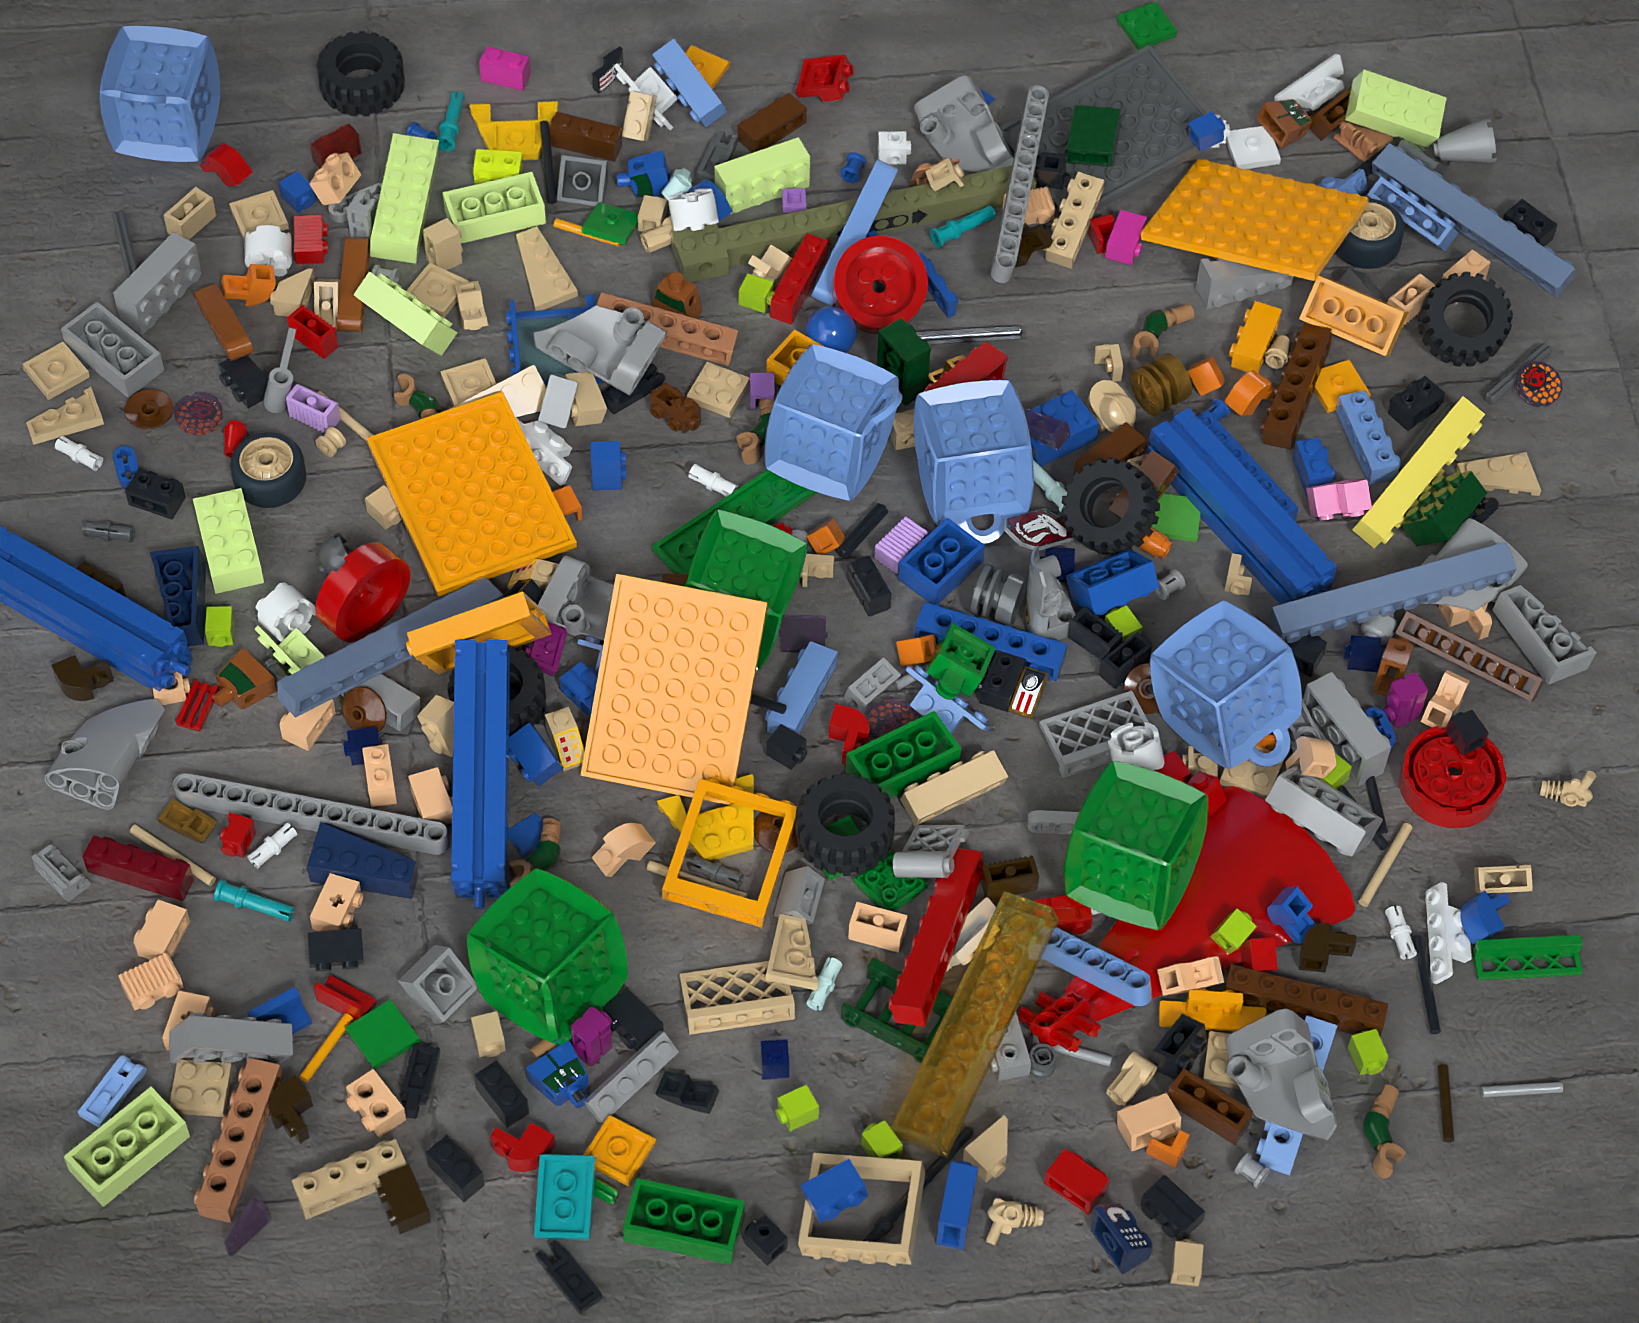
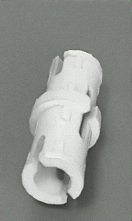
M60 436V439H57L55 443L56 450L70 456L72 461L80 462L94 471H97L98 467L100 468L103 463V457L92 453L86 449L85 445L74 443L65 436Z
M694 464L689 472L691 473L688 476L690 479L698 481L705 485L706 489L714 490L726 497L738 489V485L720 477L719 473L709 472L697 464Z
M285 823L271 837L267 836L264 839V843L247 856L251 864L255 863V868L259 869L274 854L278 855L281 852V848L298 835L293 827L290 829L291 825L289 823Z
M1392 906L1385 911L1391 927V938L1396 942L1401 959H1406L1405 954L1408 959L1413 958L1417 952L1410 936L1412 933L1411 928L1406 925L1401 906H1396L1397 911Z

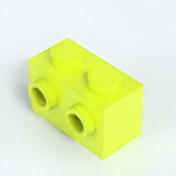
M476 149L473 168L475 185L522 174V152Z

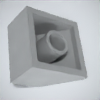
M434 945L398 980L411 999L441 1023L478 989L475 980L450 947Z

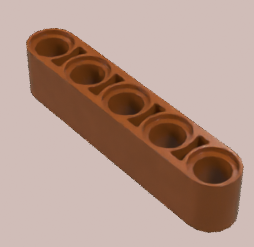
M345 238L337 310L338 332H362L365 303L355 297L354 293L368 274L370 238Z
M213 283L194 291V297L200 310L229 359L234 361L253 353L254 350L248 335L217 284Z

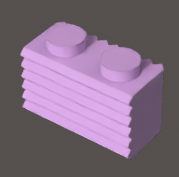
M296 384L286 397L289 417H293V419H297V421H301L310 427L313 426L314 429L317 428L322 433L328 427H335L341 419L338 402L300 384Z
M905 516L898 525L892 528L876 544L874 558L897 574L899 572V562L929 535V532Z

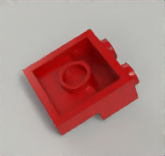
M846 54L804 59L796 88L798 98L820 96L822 102L843 100L844 94L849 93L850 90L848 79L854 75L853 65L849 62Z

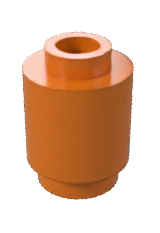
M1151 527V530L1154 532L1150 537L1146 535L1142 539L1144 544L1138 548L1155 558L1160 557L1164 559L1169 553L1173 542L1169 540L1168 536Z

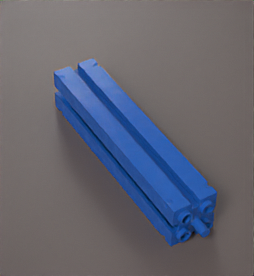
M1190 408L1175 415L1172 422L1168 423L1165 421L1151 429L1149 441L1152 445L1148 446L1147 454L1153 450L1178 468L1180 472L1170 485L1180 496H1185L1199 510L1200 518L1233 554L1242 555V564L1280 605L1331 591L1337 566L1327 559V555L1199 418L1195 417V413Z
M0 526V602L99 660H107L111 667L147 688L151 687L152 690L154 688L160 692L164 688L171 687L175 681L174 674L176 672L185 677L190 674L191 668L189 666L193 658L190 649L187 647L188 642L182 629L173 627L168 621L18 535L9 533L7 529Z
M507 639L486 640V642L455 640L451 882L455 895H459L461 898H474V909L485 908V892L486 897L499 898L508 890L510 651Z

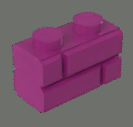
M1413 672L1405 676L1404 679L1400 678L1392 682L1389 693L1386 696L1387 700L1383 711L1389 722L1397 729L1408 722L1411 723L1420 718L1428 688L1418 674Z
M592 1007L582 1015V1018H579L571 1025L573 1048L577 1056L588 1066L593 1067L601 1059V1055L604 1056L612 1048L611 1036L613 1032L610 1026L612 1020L609 1015L602 1010L599 1012L596 1008Z

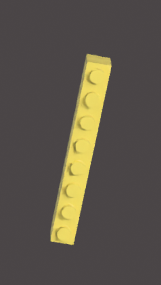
M1462 396L1374 502L1372 509L1365 513L1352 531L1374 549L1380 542L1386 544L1394 535L1391 531L1392 528L1395 526L1398 529L1401 526L1400 524L1406 518L1405 512L1414 508L1419 502L1417 500L1418 496L1424 494L1432 487L1429 484L1431 480H1435L1445 472L1442 468L1444 464L1449 466L1458 456L1454 453L1457 448L1461 451L1470 441L1467 436L1469 434L1474 435L1480 429L1482 424L1479 421L1485 414Z

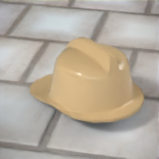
M1111 380L1097 382L1091 388L1089 401L1104 427L1111 433L1126 422L1133 427L1136 420V407L1131 398L1126 395L1117 383Z

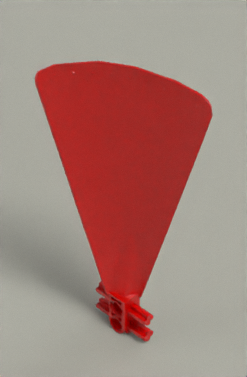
M1228 786L1222 788L1227 801L1213 815L1207 817L1205 837L1192 877L1182 899L1164 927L1156 930L1118 919L1097 947L1145 971L1150 977L1152 999L1163 995L1158 969L1216 956L1219 957L1221 970L1231 967V964L1236 965L1242 962L1241 945L1237 950L1228 954L1210 937L1228 914L1235 909L1247 913L1252 918V922L1257 926L1246 940L1275 938L1276 948L1292 942L1293 940L1280 925H1273L1267 914V908L1286 887H1298L1310 901L1313 907L1307 914L1316 925L1330 923L1331 926L1348 919L1354 913L1355 905L1352 892L1327 852L1302 827L1295 824L1290 817L1272 809L1271 804L1266 802L1265 799L1240 787ZM1075 976L1064 990L1065 994L1058 999L1048 993L1040 992L1038 994L1039 998L1035 1003L1044 1009L1039 1014L1022 1006L1018 1009L1017 1017L1019 1021L1030 1027V1031L1038 1038L1040 1044H1048L1051 1047L1060 1045L1070 1052H1077L1081 1040L1072 1035L1073 1033L1080 1030L1086 1035L1095 1038L1098 1036V1030L1101 1029L1097 1021L1135 1005Z

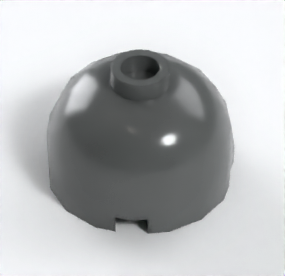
M339 532L325 540L320 547V563L317 566L324 577L329 575L332 570L337 572L346 563L343 558L353 551L352 548L349 549L347 545H343L347 541Z

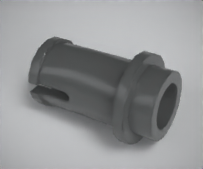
M269 659L263 664V667L274 676L278 688V681L287 676V674L281 668V663L278 660Z

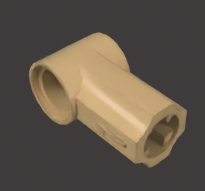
M671 216L666 218L661 226L640 234L643 247L647 253L671 244V231H674Z
M1134 1051L1125 1061L1121 1073L1109 1086L1106 1094L1117 1105L1126 1106L1139 1088L1149 1083L1157 1070V1066Z

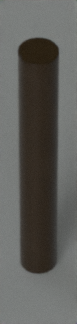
M1440 1064L1437 1067L1443 1141L1453 1142L1454 1129L1448 1065Z

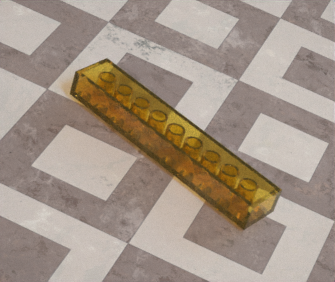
M1004 891L891 1126L899 1140L947 1158L1059 921L1052 907Z

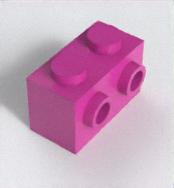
M487 46L479 62L481 81L523 91L531 75L529 56Z
M1120 210L1107 243L1105 258L1132 265L1135 257L1139 258L1143 244H1140L1142 241L1141 231L1146 226L1147 217Z

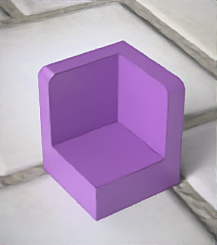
M805 188L782 189L783 213L806 210Z
M750 373L751 409H755V399H773L775 397L774 373Z

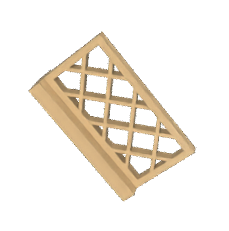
M769 961L681 973L679 976L689 1035L794 1020L795 1003L790 985L765 980ZM745 973L755 976L750 983L743 981L739 977ZM717 977H725L729 980L723 987L713 982ZM760 979L770 984L765 992L754 987ZM699 981L702 985L695 991L688 987L686 982ZM734 983L744 988L738 996L728 991ZM708 987L718 992L712 1000L702 995ZM777 988L783 991L786 996L772 997L770 994ZM749 992L759 997L758 1000L746 1001L743 998ZM722 996L733 1001L731 1004L726 1005L717 1003ZM696 1000L706 1004L704 1008L691 1009V1005Z

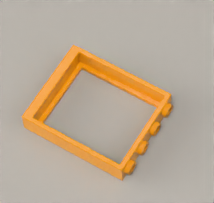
M520 592L407 633L409 641H406V646L411 656L414 655L417 661H421L423 665H426L439 675L455 669V640L486 642V640L507 639L508 646L518 647L552 634L545 612L524 592Z
M699 778L662 888V899L762 928L794 831L796 809L798 806H795L790 801L770 799L769 796L762 793L752 794L745 792L744 789L738 786L728 787L721 785L713 779L703 780ZM705 796L784 817L758 901L678 878Z

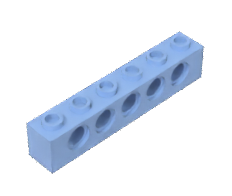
M1306 1015L1305 1021L1309 1025L1318 1067L1323 1072L1337 1025ZM1266 1121L1264 1130L1268 1131L1266 1139H1260L1256 1154L1261 1155L1259 1164L1290 1175L1303 1134ZM1275 1138H1283L1286 1142L1280 1143Z

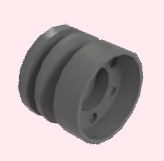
M985 565L972 592L971 614L978 615L983 608L982 617L988 618L994 609L996 610V622L1012 626L1024 600L1028 577L1011 572L1006 581H1003V569L998 568L994 574V566Z

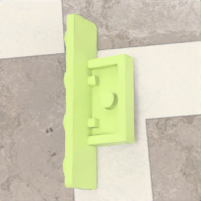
M257 626L255 628L260 634L257 639L267 649L272 647L275 650L273 656L284 665L287 662L291 666L288 670L291 674L325 657L298 628H295L280 644L261 627Z

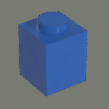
M1213 111L1188 123L1189 138L1200 152L1224 141L1225 124L1220 117H1216Z
M298 171L279 182L281 198L297 213L316 203L315 192L309 182Z

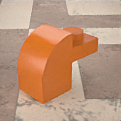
M250 264L246 276L223 275L221 279L223 296L225 299L244 300L245 306H255L267 301L271 297L276 285L273 265Z
M1252 370L1246 373L1234 385L1224 402L1241 416L1252 415L1262 399L1274 397L1275 388L1271 386L1270 380Z

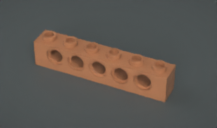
M601 292L597 306L622 313L627 308H637L643 313L644 321H650L667 331L660 346L661 348L729 366L738 330Z
M249 1058L246 1067L241 1068L238 1077L240 1084L237 1091L234 1090L230 1097L231 1108L229 1114H225L222 1119L220 1139H216L212 1147L213 1158L211 1164L207 1163L203 1172V1186L198 1188L195 1193L194 1204L197 1206L199 1216L229 1223L232 1222L270 1115V1096L275 1088L281 1084L283 1078L279 1064ZM254 1088H260V1090L256 1093L249 1092ZM245 1112L252 1113L248 1117H241V1115ZM237 1136L243 1137V1139L240 1141H232V1139ZM226 1161H235L230 1166H223ZM219 1185H225V1186H226V1187H225L223 1190H221V1191H215V1190H214V1189H215L217 1186H219Z

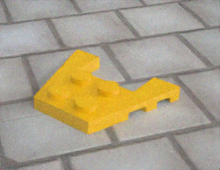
M538 102V120L491 122L490 104H470L471 116L487 150L522 152L523 160L539 159L542 152L539 123L546 120L550 128L556 112L559 110L558 102Z
M753 774L737 778L735 786L741 787L745 792L754 794ZM680 795L658 800L657 807L660 812L664 813L668 817L670 824L681 833L687 814ZM731 804L699 813L689 846L700 858L708 861L752 850L754 843V809Z

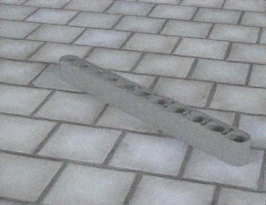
M1040 85L1032 86L1029 89L1023 108L991 268L992 279L999 283H1006L1011 279L1017 261L1049 97L1048 90Z
M189 773L180 774L173 781L177 801L186 807L222 814H229L230 812L249 819L279 825L289 823L291 827L315 832L318 831L319 824L322 822L368 842L433 855L443 854L449 847L447 828L443 823ZM360 822H365L363 825H357ZM385 827H390V829L382 830ZM415 832V834L408 835L407 833ZM434 837H441L440 839H437V840H433V839H432V838H434Z

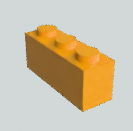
M1257 301L1254 302L1252 309H1247L1243 320L1246 324L1245 326H1240L1236 339H1238V343H1233L1230 349L1229 356L1232 357L1231 367L1245 372L1255 370L1259 373L1265 359V353L1269 349L1278 328L1282 309Z

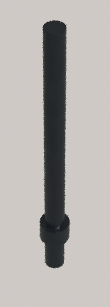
M965 1127L925 1171L923 1190L974 1134L969 1127ZM909 1190L885 1216H880L874 1223L872 1231L863 1241L877 1242L882 1235L886 1236L893 1228V1223L907 1208Z

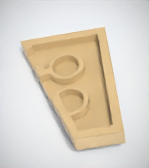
M89 387L84 390V395L77 399L69 398L65 401L66 405L57 410L49 409L26 422L33 445L103 425V418L92 388Z
M1527 452L1457 463V472L1472 471L1486 491L1504 489L1514 494H1518V491L1531 492L1533 496H1540L1541 488Z
M784 914L779 915L766 973V981L818 991L819 983L815 974V963L811 954V943L806 919Z

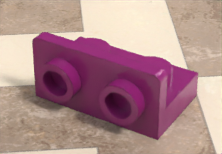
M548 622L552 635L527 643L523 651L528 653V658L532 657L537 661L538 667L542 669L543 673L553 676L557 673L567 632L565 629Z

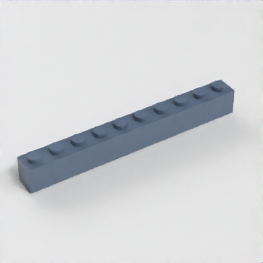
M1389 143L1372 163V173L1379 178L1383 177L1388 182L1390 179L1396 181L1402 186L1400 190L1405 194L1408 191L1413 193L1420 199L1418 201L1419 204L1422 206L1430 205L1438 211L1436 216L1441 219L1444 216L1456 224L1453 228L1554 297L1558 298L1574 279L1575 268L1569 260L1561 259L1555 255L1551 248L1541 246L1533 236L1519 231L1511 221L1501 219L1497 212L1482 206L1475 197L1464 194L1456 184L1446 182L1438 172L1430 171L1420 160L1409 157L1401 147H1395Z
M1507 542L1277 605L1272 607L1269 619L1274 632L1284 642L1293 643L1300 640L1303 636H1318L1324 633L1325 630L1331 628L1339 630L1348 626L1349 623L1356 621L1364 623L1374 616L1381 615V617H1386L1393 614L1396 610L1403 608L1404 610H1411L1421 603L1428 602V604L1440 601L1442 597L1449 595L1457 597L1464 594L1467 590L1474 589L1479 591L1492 583L1504 584L1512 579L1517 567Z
M487 578L479 579L457 591H453L448 596L436 602H431L428 606L388 624L375 633H370L365 638L348 644L345 648L329 654L311 665L305 666L302 670L285 676L278 681V700L296 718L414 657V655L411 656L406 646V641H409L408 632L503 599V594Z

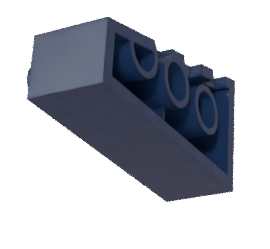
M199 546L150 552L168 622L173 627H178L184 631L188 642L187 647L204 645L206 561Z
M320 822L307 864L310 882L325 884L331 873L358 881L361 891L412 899L418 879L416 861Z

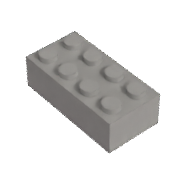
M173 232L113 292L120 321L143 335L149 328L154 326L157 319L163 313H166L178 298L184 295L193 282L198 281L202 273L195 243Z
M98 302L61 328L64 343L69 349L127 398H130L165 371L161 353Z
M1330 672L1307 684L1303 701L1322 739L1332 744L1334 752L1352 766L1350 777L1357 786L1366 783V780L1371 776L1376 778L1383 774L1391 749L1390 742L1385 735H1381L1373 719L1366 716L1358 700L1351 697L1343 681L1337 679L1333 672Z
M1297 764L1278 776L1265 800L1271 804L1272 809L1285 813L1293 819L1295 824L1308 828L1314 832L1318 839L1330 842L1336 846L1337 851L1351 857L1370 844L1383 821L1382 818L1318 777L1302 775L1301 767Z

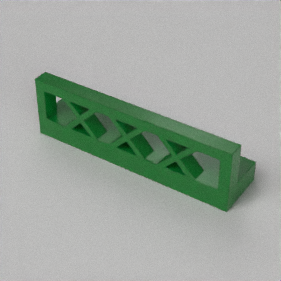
M1581 935L1476 940L1472 955L1477 981L1582 975L1583 969L1579 955L1583 945ZM1562 957H1572L1574 967L1565 968L1558 961ZM1535 959H1543L1550 965L1546 969H1539L1532 962ZM1509 960H1517L1524 966L1521 970H1512L1506 964ZM1491 961L1497 966V969L1492 972H1483L1481 962Z

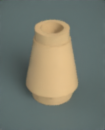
M1284 335L1278 336L1265 353L1266 363L1271 368L1279 369L1287 364L1290 343L1288 337Z

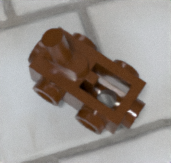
M665 382L661 387L651 392L649 396L651 414L657 419L663 417L667 420L669 427L673 431L677 432L680 430L685 434L689 430L695 431L700 426V406L691 398H686L682 395L679 389L671 387Z

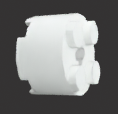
M694 189L695 192L686 194L680 192L668 197L674 231L684 230L687 227H690L692 231L705 228L704 224L710 225L719 222L712 189Z
M272 225L257 226V231L252 233L248 231L245 235L246 266L249 268L250 264L273 265L276 276L287 274V269L292 264V238L290 233H283L280 231V227Z
M285 582L279 583L275 590L270 592L266 598L260 599L256 605L259 623L280 642L295 628H298L305 634L311 627L308 623L311 616L316 615L315 606L296 588Z
M1144 722L1145 726L1133 727V723H1128L1112 731V738L1108 741L1112 761L1132 764L1153 771L1163 768L1165 764L1159 732L1155 725Z

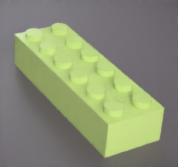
M393 133L370 239V257L417 263L438 161L439 140Z

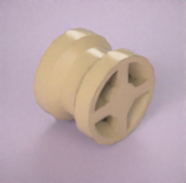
M328 427L325 435L319 436L315 440L319 450L328 457H333L337 453L338 448H343L346 445L345 437L334 427Z

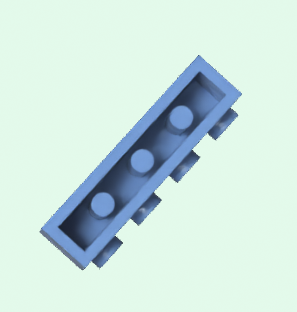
M672 39L652 54L657 61L654 63L655 68L661 75L664 73L667 75L668 79L665 81L672 91L676 89L679 91L678 99L684 107L690 106L692 111L689 113L696 123L701 121L706 128L727 113L722 102L675 39Z
M1380 177L1367 195L1371 199L1381 200L1393 206L1399 212L1406 225L1445 252L1458 235V232L1453 228L1456 224L1445 216L1443 219L1436 216L1438 211L1430 205L1422 206L1419 204L1418 201L1420 199L1410 191L1405 194L1400 190L1402 186L1393 179H1390L1388 182L1383 177Z
M1366 390L1339 396L1336 413L1368 481V485L1393 480L1401 468L1399 456L1395 455L1392 449L1391 438L1385 434L1382 419L1378 418L1375 412L1373 399L1369 398Z
M812 641L809 642L806 649L800 651L796 668L790 669L786 679V686L781 687L776 696V701L785 704L787 710L784 714L771 710L767 711L765 716L767 732L773 734L782 724L800 734L837 667V651Z

